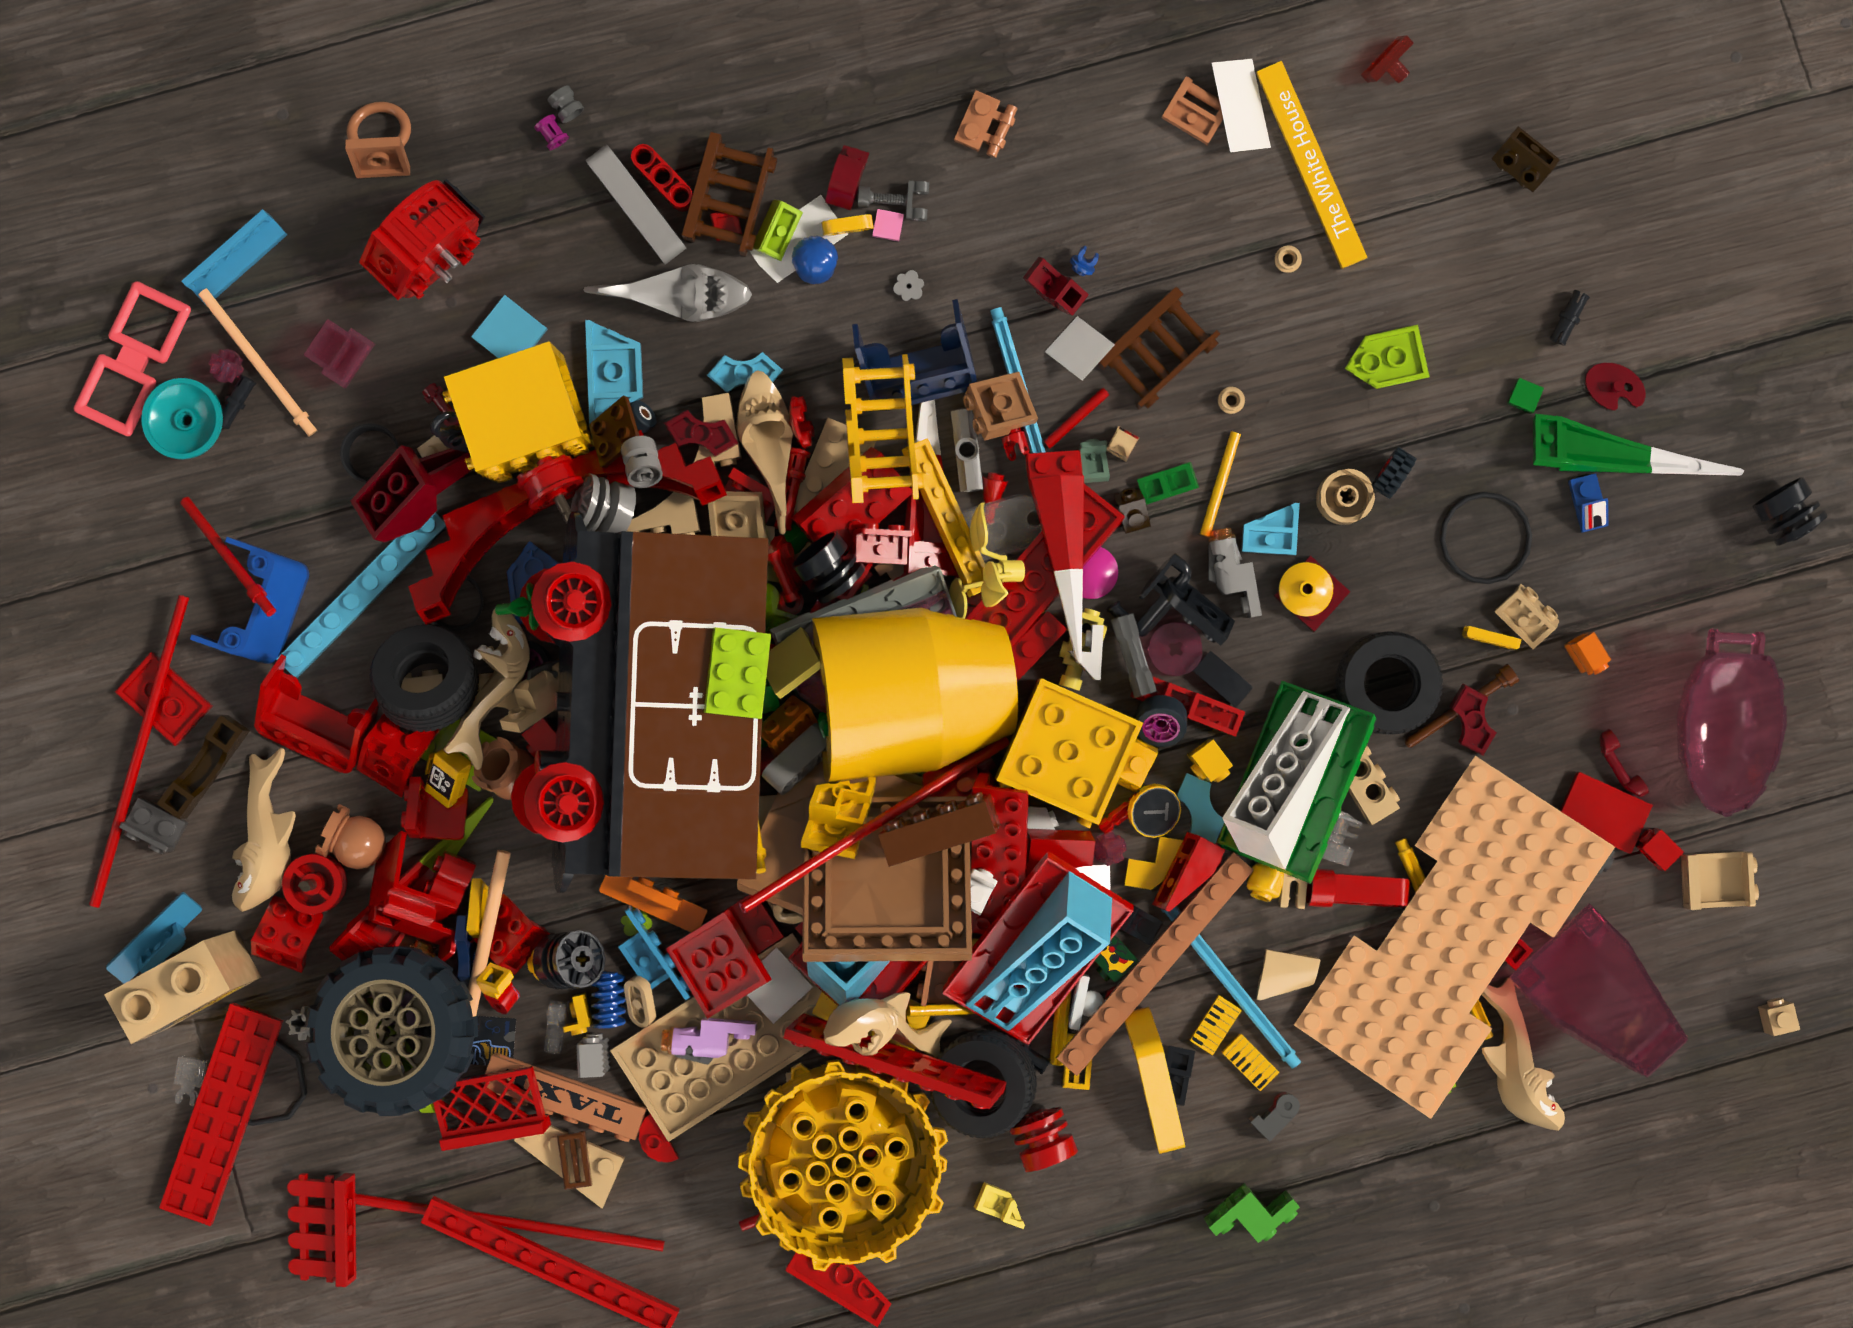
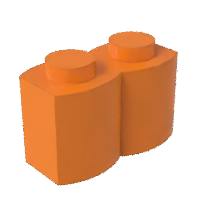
M1594 631L1582 633L1564 644L1565 649L1580 673L1587 672L1588 675L1593 673L1596 675L1609 667L1607 663L1611 661V658Z

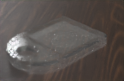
M1017 494L984 504V515L988 531L986 549L998 555H1007L1024 550L1042 531L1040 522L1037 524L1027 522L1029 513L1036 511L1032 496ZM978 506L962 510L969 529L972 516ZM981 554L984 561L993 559L992 557Z

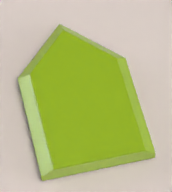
M1418 325L1365 336L1345 367L1347 371L1376 389L1430 377Z

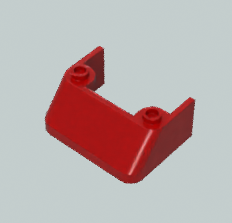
M281 654L260 685L254 723L255 729L263 737L341 773H350L359 759L363 740L375 725L379 708L376 698L368 710L356 708L348 716L301 695L302 686L299 680L293 675L284 673L286 656Z

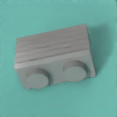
M602 1033L586 1034V1037H583L576 1045L578 1078L603 1077L611 1068L608 1065L611 1062L608 1060L610 1057L608 1054L610 1052L608 1049L610 1045L607 1043L609 1039L607 1037L603 1038Z

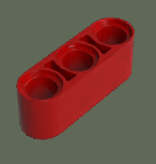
M646 144L634 147L631 159L636 169L676 210L681 212L688 211L693 196L691 188L652 147ZM642 153H649L651 160L643 165L638 163V157ZM661 172L670 174V179L665 184L656 182V177ZM684 191L689 194L686 202L677 203L675 201L677 193Z

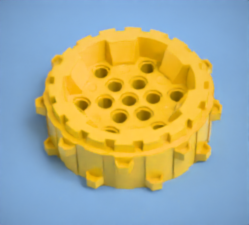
M838 1059L829 1060L826 1064L821 1065V1067L811 1070L802 1063L791 1067V1080L782 1086L780 1085L776 1090L771 1089L764 1096L766 1103L761 1111L747 1113L744 1125L751 1132L750 1140L747 1143V1150L738 1156V1168L749 1174L739 1184L742 1196L753 1198L755 1206L760 1211V1216L755 1223L758 1231L762 1236L776 1234L779 1238V1246L787 1251L793 1250L800 1255L802 1253L811 1257L814 1269L826 1271L833 1263L858 1264L875 1257L888 1263L896 1259L897 1246L918 1232L926 1215L940 1212L944 1202L936 1192L938 1183L941 1180V1173L945 1172L947 1168V1159L939 1154L940 1148L948 1142L944 1128L932 1127L925 1113L930 1100L924 1092L909 1093V1082L897 1081L886 1073H873L867 1069L868 1067L859 1064H842ZM859 1103L864 1106L862 1113L857 1116L850 1114V1107L853 1104ZM804 1119L810 1121L811 1127L807 1131L797 1130L796 1126L799 1121ZM848 1130L857 1132V1137L852 1142L843 1140V1135ZM822 1138H827L831 1141L829 1148L826 1150H820L816 1147L817 1142ZM893 1141H901L903 1143L902 1149L898 1152L889 1151V1145ZM874 1149L877 1151L876 1157L872 1160H864L862 1158L864 1151ZM841 1157H848L851 1161L848 1167L842 1169L836 1166L837 1160ZM815 1165H821L824 1167V1172L822 1175L815 1177L809 1173L810 1169ZM794 1173L798 1176L794 1184L788 1185L783 1182L785 1175ZM860 1176L870 1177V1182L865 1187L856 1185V1180ZM834 1184L844 1186L843 1192L838 1195L831 1194L829 1190ZM881 1194L890 1196L888 1203L885 1205L875 1203L876 1198ZM826 1211H836V1219L825 1221L823 1215Z

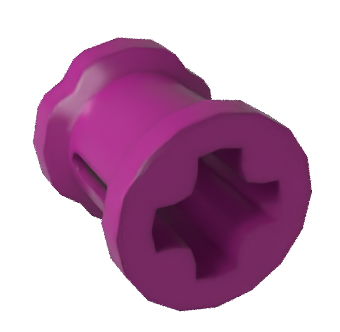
M554 114L544 117L534 126L537 132L540 131L547 141V147L550 151L560 147L569 139L567 133H563L555 122L556 117Z

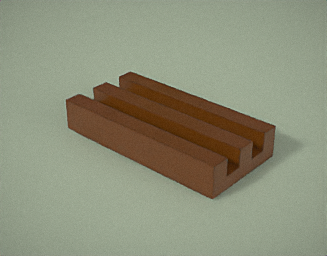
M585 1131L558 1134L564 1189L592 1186ZM575 1139L580 1140L585 1181H581ZM565 1140L570 1141L574 1183L570 1182Z

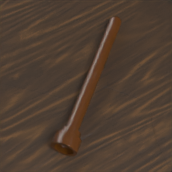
M1506 664L1498 669L1499 673L1495 675V679L1477 691L1489 696L1501 687H1512L1519 682V678L1513 669ZM1450 708L1406 738L1405 745L1409 748L1414 747L1459 715Z

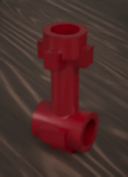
M432 383L422 391L425 401L428 404L433 402L442 413L447 411L455 412L441 394L444 390L441 386ZM457 416L447 418L443 422L447 427L450 425L460 426Z

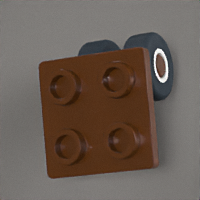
M622 396L589 424L600 467L607 468L622 455V444L632 437L639 436V430L647 433L655 427L657 422L656 416L646 403L634 401L630 404L629 398Z

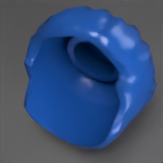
M809 236L803 238L793 248L792 264L801 280L809 284H821L833 276L838 253L835 246L828 239H824L821 236Z

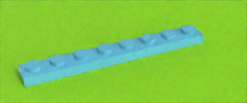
M435 512L419 530L395 538L282 653V655L286 656L285 669L291 675L298 678L446 529L444 520Z

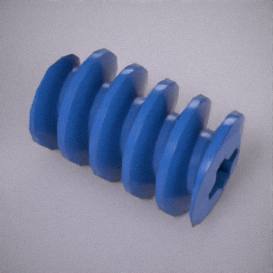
M603 971L599 980L591 985L599 988V991L591 993L592 997L599 999V1002L591 1004L592 1008L599 1010V1013L591 1015V1018L599 1020L598 1024L591 1026L592 1028H616L626 1023L624 1018L618 1017L626 1012L625 1008L618 1006L626 1002L625 997L618 995L624 992V986L618 984L625 980L624 975L618 972Z

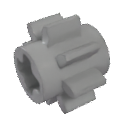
M303 1006L301 1011L298 1009L291 1010L293 1016L290 1020L286 1021L290 1028L288 1034H298V1040H306L307 1035L310 1037V1028L302 1025V1021H306L308 1006Z

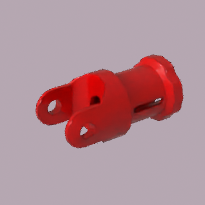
M1020 428L1012 429L1009 435L1001 438L1006 456L1010 461L1016 459L1014 450L1016 443H1018L1020 452L1023 455L1029 454L1025 433Z

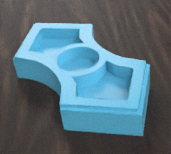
M763 352L748 361H736L724 355L707 376L726 393H729L734 388L745 385L748 377L757 370L764 372L774 382L783 372V369Z
M1186 773L1178 790L1177 797L1187 806L1190 812L1192 822L1190 833L1199 835L1215 844L1224 821L1223 817L1217 814L1211 805V783L1199 780L1197 777Z

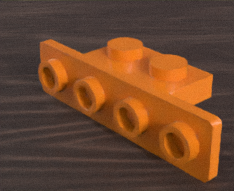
M605 875L599 889L601 893L691 933L702 926L708 912L707 909L678 897L679 892L668 887H664L663 890L653 886L654 881L646 877H639L637 879L635 877H612Z

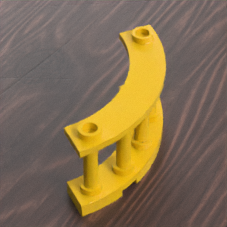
M902 354L903 367L860 370L859 367H854L853 358H842L845 405H851V409L845 410L852 503H864L863 492H868V489L912 487L913 499H919L918 489H923V473L917 472L910 380H915L914 363L909 364L908 354ZM903 378L904 398L861 400V398H856L855 384L860 383L861 380ZM905 409L906 428L866 431L863 428H858L857 414H862V411ZM907 439L908 456L877 458L860 456L859 445L864 444L866 441ZM910 466V476L880 478L862 476V472H866V469Z

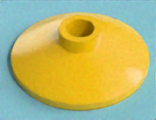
M1309 562L1298 563L1290 567L1283 574L1279 583L1280 599L1290 612L1299 616H1313L1322 612L1329 605L1333 596V583L1329 574L1321 566ZM1305 584L1311 585L1312 592L1310 594L1303 592Z

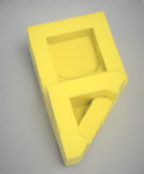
M984 1182L974 1208L1000 1218L1005 1223L1024 1229L1025 1224L1021 1219L1017 1204L1011 1194L1006 1190Z

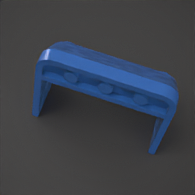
M227 537L225 542L250 551L247 560L248 570L253 575L263 578L261 586L266 591V597L274 606L276 612L268 617L260 606L255 603L245 630L238 627H228L223 630L218 641L203 635L193 634L190 640L260 663H274L284 649L309 579V570L302 562L238 539Z

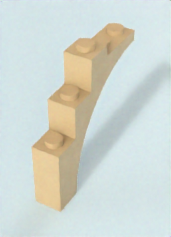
M725 393L703 397V422L715 423L725 419L739 443L730 394ZM700 445L695 461L710 456L715 467L717 463H720L721 467L736 465V460L742 459L740 445L732 447L717 457L707 448ZM673 492L655 508L633 518L627 531L667 532L666 527H671L672 534L695 535V533L701 532L695 502L697 499L682 493Z

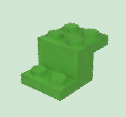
M1244 1183L1204 1217V1220L1210 1230L1217 1236L1220 1232L1225 1234L1235 1225L1233 1221L1238 1219L1259 1243L1262 1240L1268 1241L1277 1232L1276 1228L1282 1222L1286 1224L1293 1220L1298 1214L1296 1210L1300 1207L1287 1190L1265 1207Z

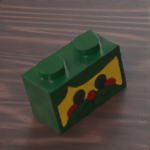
M1114 935L1110 944L1096 958L1095 962L1099 965L1096 971L1106 982L1111 978L1116 983L1139 960Z

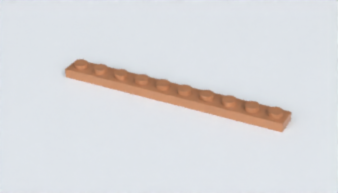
M1232 852L1056 1058L1078 1076L1254 870Z

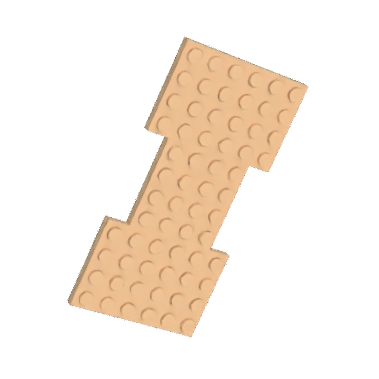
M1477 756L1473 758L1415 844L1417 848L1437 860V863L1378 950H1375L1354 935L1294 1024L1304 1033L1430 1119L1492 1030L1490 1026L1469 1012L1528 925L1532 923L1554 938L1615 848Z

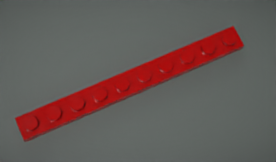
M436 1196L432 1197L421 1223L649 1328H671L679 1313L680 1308Z

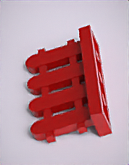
M301 1173L299 1178H294L287 1185V1190L291 1195L299 1196V1204H295L288 1210V1218L293 1222H299V1230L289 1235L288 1243L292 1248L300 1249V1257H295L289 1262V1271L294 1275H300V1280L307 1281L309 1276L326 1277V1282L333 1283L335 1281V1287H347L356 1280L355 1174L344 1173L336 1180H334V1175H326L325 1180L309 1179L308 1173ZM308 1197L325 1198V1206L308 1205ZM309 1223L325 1224L326 1232L309 1231ZM309 1250L326 1251V1259L309 1257Z

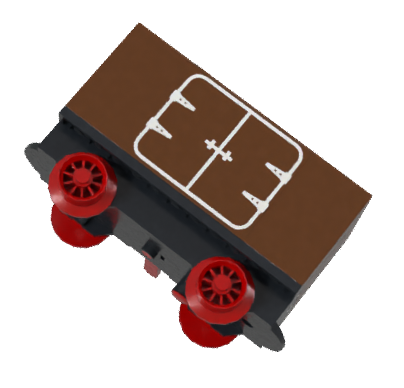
M571 511L567 522L566 536H564L563 563L556 564L552 568L542 569L531 576L522 587L520 597L528 599L526 586L528 583L534 585L531 604L533 616L539 624L538 628L533 631L530 628L528 614L526 617H520L528 632L539 640L554 643L560 648L559 692L555 694V711H558L556 751L538 750L536 752L534 763L523 769L514 781L511 803L513 812L521 825L532 833L540 834L546 839L552 840L551 867H553L554 884L557 893L566 892L574 874H598L612 877L756 879L762 719L704 713L713 628L765 633L768 538L629 531L618 533L594 532L586 530L580 513Z

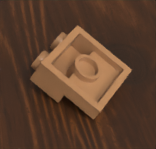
M1020 372L971 383L965 393L966 395L963 397L966 410H972L975 417L973 419L974 431L977 435L982 434L984 441L1009 435L1012 429L1035 424L1038 420Z

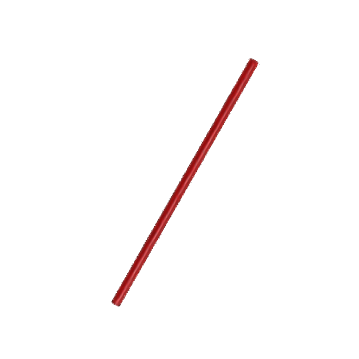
M179 595L90 899L89 905L92 907L100 908L122 832L119 826L126 819L188 605L189 597Z
M1004 737L988 745L741 902L739 904L741 910L744 913L752 910L882 827L887 821L896 818L1009 746V740Z
M355 1193L356 1205L421 1215L425 1214L429 1205ZM468 1211L506 1228L662 1252L665 1244L663 1240Z

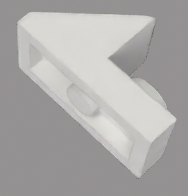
M1091 625V631L1086 630L1085 647H1090V652H1082V661L1079 664L1093 680L1101 679L1104 625ZM1068 651L1071 654V656L1075 659L1074 652Z

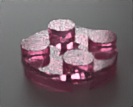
M1173 622L1161 626L1154 632L1149 642L1148 654L1152 664L1157 670L1166 675L1180 676L1190 673L1198 666L1202 658L1201 638L1195 629L1185 623ZM1181 643L1180 650L1183 653L1180 656L1177 654L1171 656L1169 654L1171 651L1168 647L1169 644Z

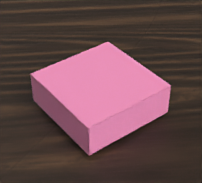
M877 209L873 237L899 242L904 214Z

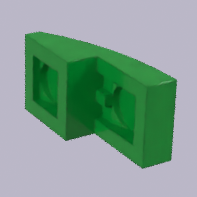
M1191 462L1137 479L1146 505L1199 488Z

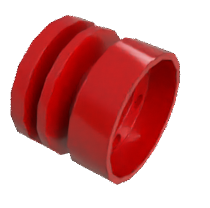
M1061 1107L1040 1109L1029 1113L1010 1129L1012 1135L1021 1134L1014 1139L1015 1145H1029V1147L1019 1153L1026 1172H1033L1053 1166L1069 1159L1078 1152L1071 1133L1058 1134L1059 1131L1068 1125L1066 1120H1057L1064 1115Z

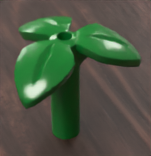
M528 583L526 586L528 599L519 597L511 603L498 604L495 607L496 614H514L520 617H526L529 614L530 628L535 631L539 624L533 616L531 604L534 585Z

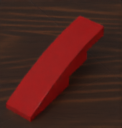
M1153 677L1157 691L1135 698L1142 702L1155 695H1167L1176 698L1187 710V719L1234 737L1238 733L1245 711Z

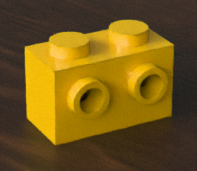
M1207 739L1187 754L1193 763L1190 768L1199 780L1203 781L1205 779L1209 782L1214 780V782L1217 781L1219 783L1231 774L1228 769L1233 765L1214 739Z

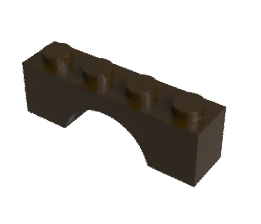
M220 715L205 736L203 746L195 759L171 783L157 804L177 819L188 818L250 730L231 716Z

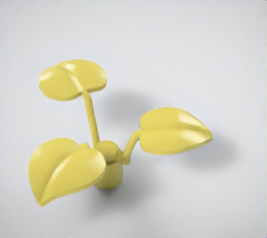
M985 502L979 504L972 516L969 531L970 540L974 551L980 550L981 554L997 559L999 562L988 561L985 564L983 581L963 586L961 579L956 578L951 583L949 594L956 615L964 619L967 614V598L965 593L968 589L982 586L981 595L984 606L993 607L1008 595L1002 583L1022 582L1025 576V567L1022 560H1007V555H998L986 549L988 531L984 515Z

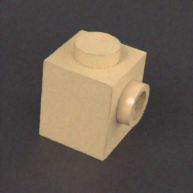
M1783 998L1768 1000L1766 1005L1758 1006L1764 1033L1777 1036L1800 1030L1794 1003L1785 1001Z

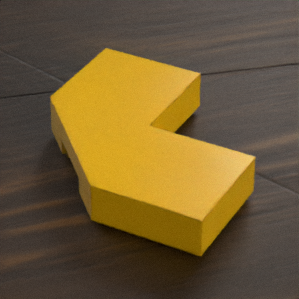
M1160 836L1155 863L1128 858L1124 885L1152 890L1163 882L1183 840Z

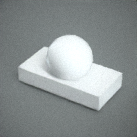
M1084 974L1075 985L1068 1021L1069 1028L1078 1031L1082 1014L1091 1017L1105 1001L1100 993L1096 991L1087 992L1090 979L1087 974Z

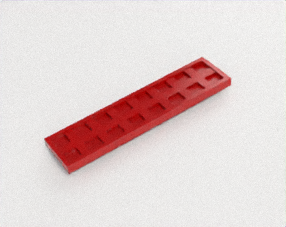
M236 1003L229 1005L163 1195L160 1209L208 1226L213 1224L284 1020Z
M805 1013L800 1015L785 1029L783 1038L791 1041L797 1047L816 1049L817 1053L821 1055H833L842 1058V1061L847 1064H859L868 1067L867 1069L873 1073L892 1075L897 1081L918 1084L923 1090L944 1093L947 1098L952 1100L962 1099L968 1101L972 1106L979 1109H990L1005 1090V1081L887 1042L874 1055H861L854 1050L852 1044L845 1047L826 1044L824 1029L827 1021ZM868 1035L861 1038V1042L858 1043L861 1049L862 1047L868 1048L867 1044L871 1043L872 1036Z

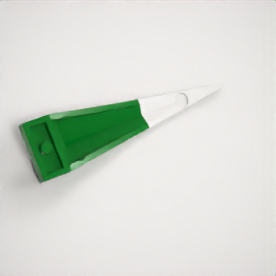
M1535 414L1533 418V465L1556 467L1559 471L1736 476H1740L1744 472L1741 468L1700 460L1630 441L1562 416Z

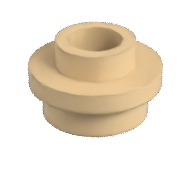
M1293 246L1281 247L1276 252L1274 258L1276 267L1284 273L1296 271L1302 261L1299 250ZM1285 255L1292 257L1291 264L1284 263L1283 257Z
M1227 387L1218 396L1220 409L1228 414L1239 412L1245 404L1243 392L1236 387ZM1233 396L1236 399L1235 405H1228L1226 398Z

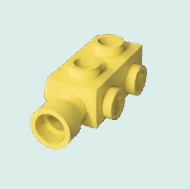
M1085 608L1084 612H1082V625L1085 623L1090 626L1103 625L1104 619L1099 617L1100 612ZM1104 625L1103 640L1105 638V634L1108 627L1106 625ZM1082 632V651L1090 652V647H1085L1086 634ZM1069 638L1068 642L1063 641L1059 657L1063 658L1062 664L1067 665L1065 675L1062 674L1059 685L1080 691L1083 681L1080 678L1084 669L1076 663L1075 659L1068 652L1073 651L1071 639Z

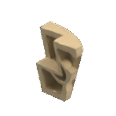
M1266 949L1262 973L1258 982L1256 1000H1264L1314 985L1320 959Z

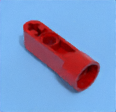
M1317 869L1311 884L1307 883L1306 904L1307 906L1332 907L1333 903L1405 908L1409 904L1410 880L1404 878L1335 874L1334 870Z

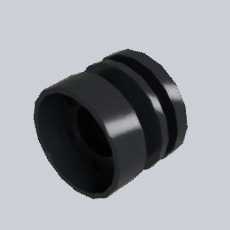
M1804 477L1797 478L1776 489L1752 506L1761 522L1773 518L1776 520L1767 530L1769 534H1774L1780 530L1783 531L1773 539L1776 546L1802 538L1816 529L1827 518L1824 510L1811 514L1820 506L1819 501L1805 505L1804 500L1811 495L1812 490Z
M837 531L829 532L813 542L794 560L791 566L802 581L815 578L810 584L809 590L812 593L817 592L816 599L822 604L846 592L865 571V566L859 561L856 562L857 556L854 553L841 557L848 545Z
M578 930L549 934L541 939L534 949L532 960L534 973L542 984L556 990L591 986L599 980L604 971V948L598 938L590 932Z

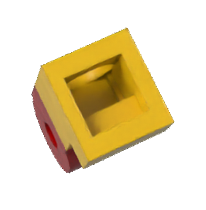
M490 962L476 979V982L490 1006L501 1014H507L520 998V994L511 982L514 978L511 970ZM492 974L493 978L490 983L486 980Z

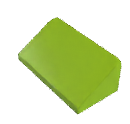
M774 199L757 234L753 249L781 261L803 212L781 200Z

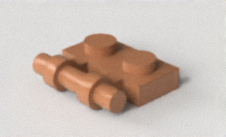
M976 90L954 141L978 152L984 142L990 145L986 154L996 158L999 150L1004 148L1006 143L1004 139L1009 127H1013L1016 119L1014 116L1017 108L1008 104L1004 113L998 112L1000 100ZM992 120L999 123L995 135L987 133Z

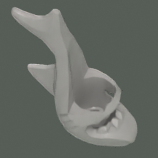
M700 264L682 266L635 282L587 286L583 289L584 292L637 301L690 322H700L729 314L746 305L752 296L749 287L734 276Z

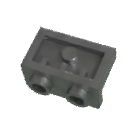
M140 797L135 802L126 821L121 822L119 828L125 830L124 835L135 841L142 839L149 843L148 848L163 854L164 851H174L188 822L183 819H177L168 811Z

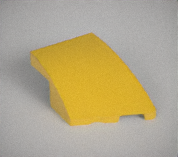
M869 777L865 782L851 784L847 780L836 784L816 785L809 804V820L801 840V848L822 852L866 824L876 778ZM861 840L837 856L855 859Z

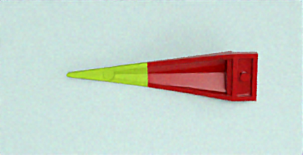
M489 797L466 818L463 839H442L400 877L399 884L422 892L426 880L431 881L435 874L432 866L437 855L442 856L445 850L457 855L492 805L493 797ZM367 906L347 924V928L330 945L329 949L330 952L343 961L358 952H365L378 947H398L406 934L369 921L371 909Z

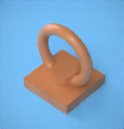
M374 102L361 107L350 118L347 125L348 140H346L345 149L356 178L410 175V164L404 146L411 134V123L408 115L399 106L388 102ZM374 113L391 114L400 123L398 137L359 139L357 131L362 120Z

